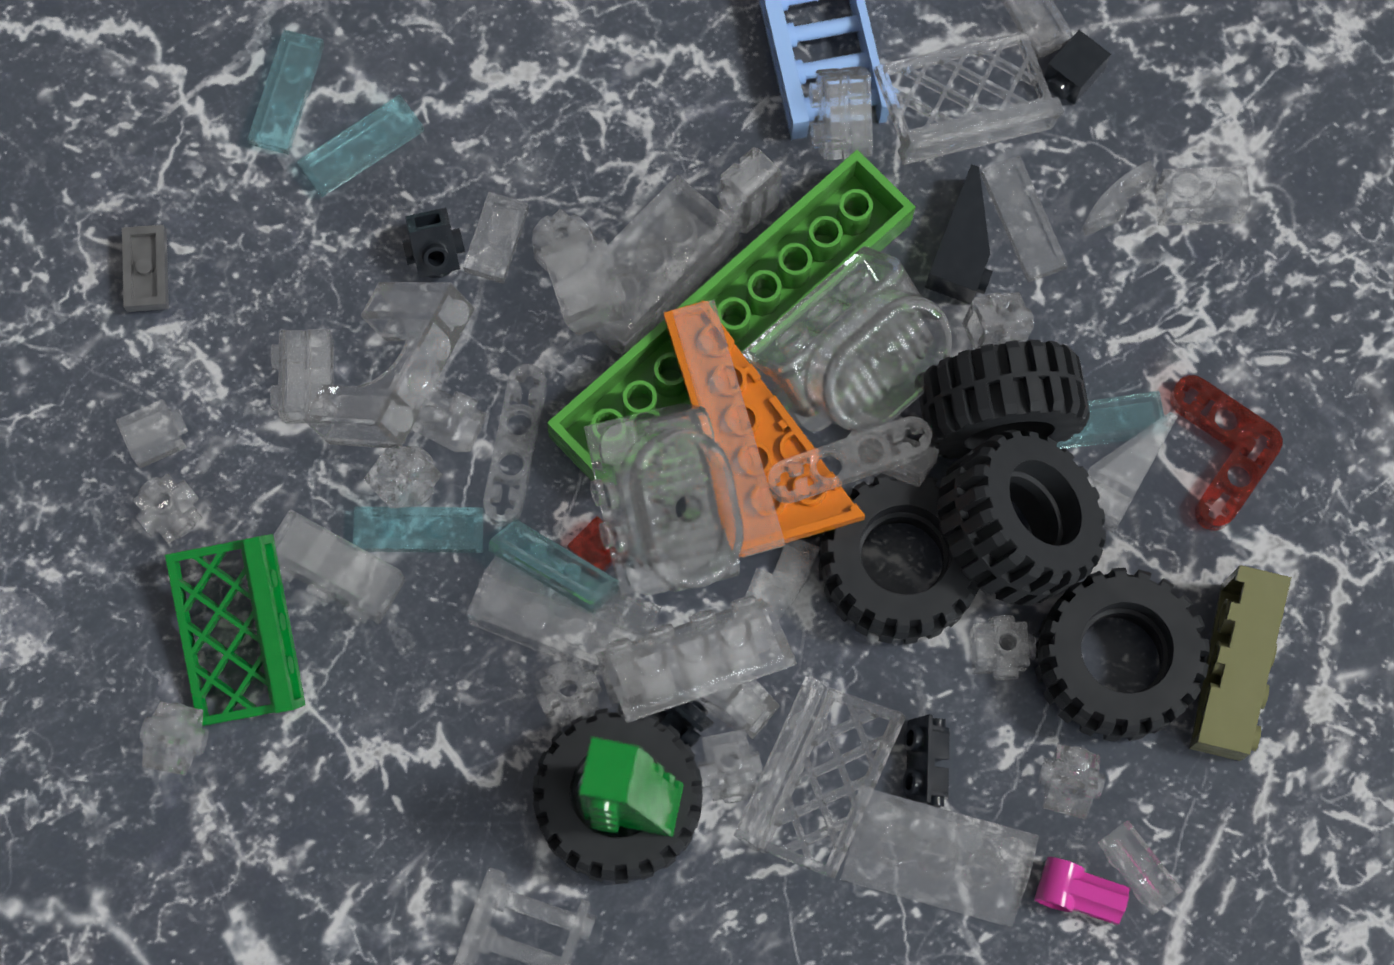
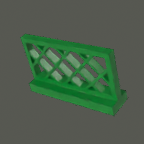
M273 534L166 554L165 559L198 727L270 713L292 711L305 706V697ZM241 549L244 569L238 578L234 579L218 566L228 551ZM216 554L212 562L203 557ZM194 559L207 568L196 587L183 580L179 561ZM213 573L232 586L220 605L202 593ZM246 578H247L248 588L243 585V583H244V581L246 580ZM185 591L190 594L188 599H186ZM238 591L248 597L252 604L253 611L245 623L226 610ZM197 599L215 611L204 630L197 627L190 620L189 610ZM221 617L240 629L229 648L210 636ZM254 621H255V625H256V630H257V631H255L254 629L251 628V626L253 625ZM193 634H195L196 636L199 637V638L197 639L196 643H195L194 635H193ZM246 634L256 640L260 646L261 654L253 666L234 653ZM205 642L223 654V657L212 673L200 666L197 654ZM229 660L248 672L237 691L218 678ZM262 665L264 667L265 674L259 671ZM202 677L207 680L204 686L202 682ZM254 677L268 687L271 704L256 706L242 696ZM214 685L232 699L223 713L209 715L206 695ZM237 703L245 707L244 709L233 711Z

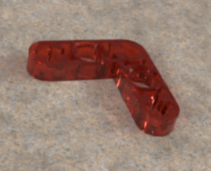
M1188 375L1182 377L1172 389L1170 403L1173 409L1179 415L1233 450L1195 507V517L1198 523L1210 531H1219L1230 524L1279 454L1283 440L1280 431L1275 426L1205 379L1196 375ZM1193 388L1198 392L1196 396L1198 401L1194 400L1191 404H1187L1183 401L1185 398L1183 391L1188 392ZM1212 399L1216 403L1211 407V409L1208 411L1205 417L1200 413L1204 410L1206 405ZM1220 410L1231 411L1237 419L1236 428L1232 430L1220 428L1215 421L1216 412ZM1263 435L1269 439L1266 445L1269 449H1263L1255 461L1247 456L1256 445L1255 439H1259ZM1234 466L1244 468L1250 476L1249 484L1245 487L1234 486L1228 479L1229 468ZM1224 492L1231 496L1221 509V512L1226 517L1218 515L1214 519L1208 515L1211 508L1207 504H1215Z

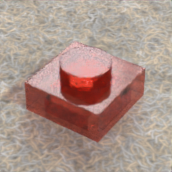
M596 516L567 545V549L599 578L628 549V544L603 520Z

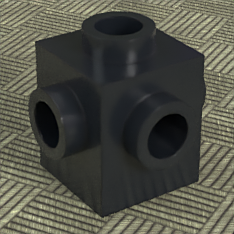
M447 208L405 216L410 239L402 240L407 264L416 263L419 278L427 276L430 278H442L449 275L452 271L460 269L457 254L465 253L460 228L451 230Z

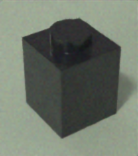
M1078 30L1050 61L1043 81L1056 97L1060 99L1066 98L1075 105L1104 72L1111 53L1081 30Z

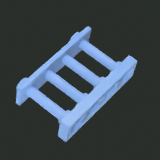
M759 0L791 140L807 137L809 122L815 121V117L875 106L878 122H887L890 107L895 106L894 91L891 82H884L865 0H849L853 16L794 26L793 22L786 23L784 11L788 10L791 5L818 0ZM857 32L861 53L803 63L801 59L795 60L793 47H797V42ZM866 69L870 90L811 100V97L804 98L801 85L806 84V79Z

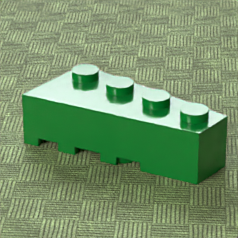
M591 737L579 792L584 819L592 822V828L606 832L617 833L619 826L673 837L684 784L681 781L674 780L675 776L671 773L663 772L664 767L654 763V759L639 746Z

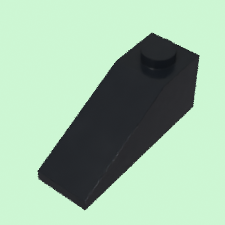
M971 164L925 285V288L972 305L976 292L985 294L993 273L992 270L986 268L990 257V247L980 170L978 166Z

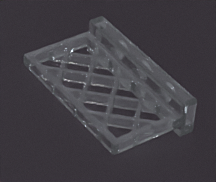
M1026 31L880 64L874 69L901 143L897 151L903 165L1053 128L1064 112L1059 97L1052 98ZM1018 45L1024 60L1020 68L999 57L1003 48ZM975 55L990 63L983 77L962 66L966 57ZM939 64L952 71L946 86L925 75L928 66ZM994 66L1015 77L1009 90L988 80ZM901 73L913 79L915 82L909 94L893 87L889 75ZM956 75L978 86L972 99L950 88ZM1019 80L1033 86L1039 99L1027 101L1014 94L1013 92ZM919 83L941 95L934 108L912 97ZM982 88L1003 99L1000 108L990 110L976 102ZM945 97L966 108L961 118L952 119L938 111ZM907 106L929 117L925 126L909 130L903 115ZM933 120H935L936 122H938V123H936V124H932V125H931V123H932Z
M806 676L734 836L750 849L763 854L765 852L835 879L906 716L899 711L827 687L820 680ZM834 701L847 705L852 718L830 728L827 716ZM856 709L864 711V713L858 715ZM877 717L889 720L884 735L868 742L862 724ZM856 728L862 745L840 755L834 737ZM828 741L834 758L813 768L809 759L813 747ZM866 754L870 764L866 775L851 782L844 764ZM838 768L844 786L823 795L816 777ZM810 781L816 799L795 808L791 798L795 787ZM848 795L852 805L848 816L833 822L826 804ZM820 808L826 826L804 835L798 817ZM792 821L798 839L782 847L771 843L777 827ZM830 835L834 847L827 863L824 864L814 860L808 845ZM802 849L804 855L798 854L794 851Z

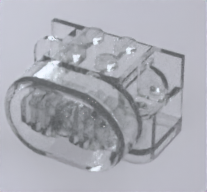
M863 246L741 353L761 375L762 381L771 393L778 398L798 426L815 432L823 430L833 422L850 431L870 432L892 422L926 392L923 379L924 374L931 365H938L940 360L950 357L952 333L944 312L934 302L921 296L899 259Z
M680 403L584 426L595 480H592L590 483L591 494L596 506H601L604 522L599 524L600 536L604 547L610 549L619 595L622 596L634 592L643 595H654L666 591L678 592L690 588L705 587L717 581L739 575V555L743 545L744 527L733 471L727 454L715 441L711 420L704 407ZM684 496L686 510L681 511L682 516L678 518L675 506L677 501Z

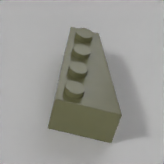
M1239 565L1221 584L1209 644L1210 653L1206 659V664L1209 667L1206 678L1202 681L1189 749L1238 761L1250 755L1251 751L1255 752L1257 750L1261 737V726L1257 725L1260 710L1265 708L1269 695L1267 680L1277 652L1276 642L1292 577Z

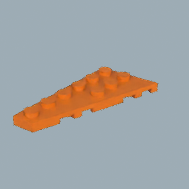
M702 301L664 312L666 327L738 557L865 520L864 513L857 504L853 503L841 487V482L833 472H830L815 452L814 446L778 398L771 393L762 381L761 375L735 345L734 339L708 304Z

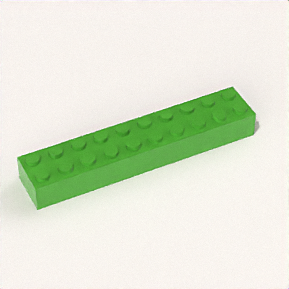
M856 150L678 308L705 301L734 339L735 345L747 361L755 365L911 225L915 206L863 154ZM665 320L659 323L547 422L549 437L606 497L695 418Z

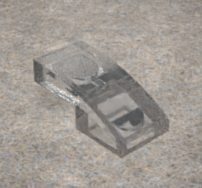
M1151 160L1125 174L1101 196L1090 212L1082 229L1086 236L1121 221L1129 207L1127 200L1151 189L1158 175Z

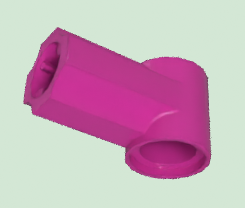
M1047 857L1034 900L1059 911L1072 913L1074 910L1092 918L1118 925L1127 907L1130 888L1086 873L1085 868L1070 861Z

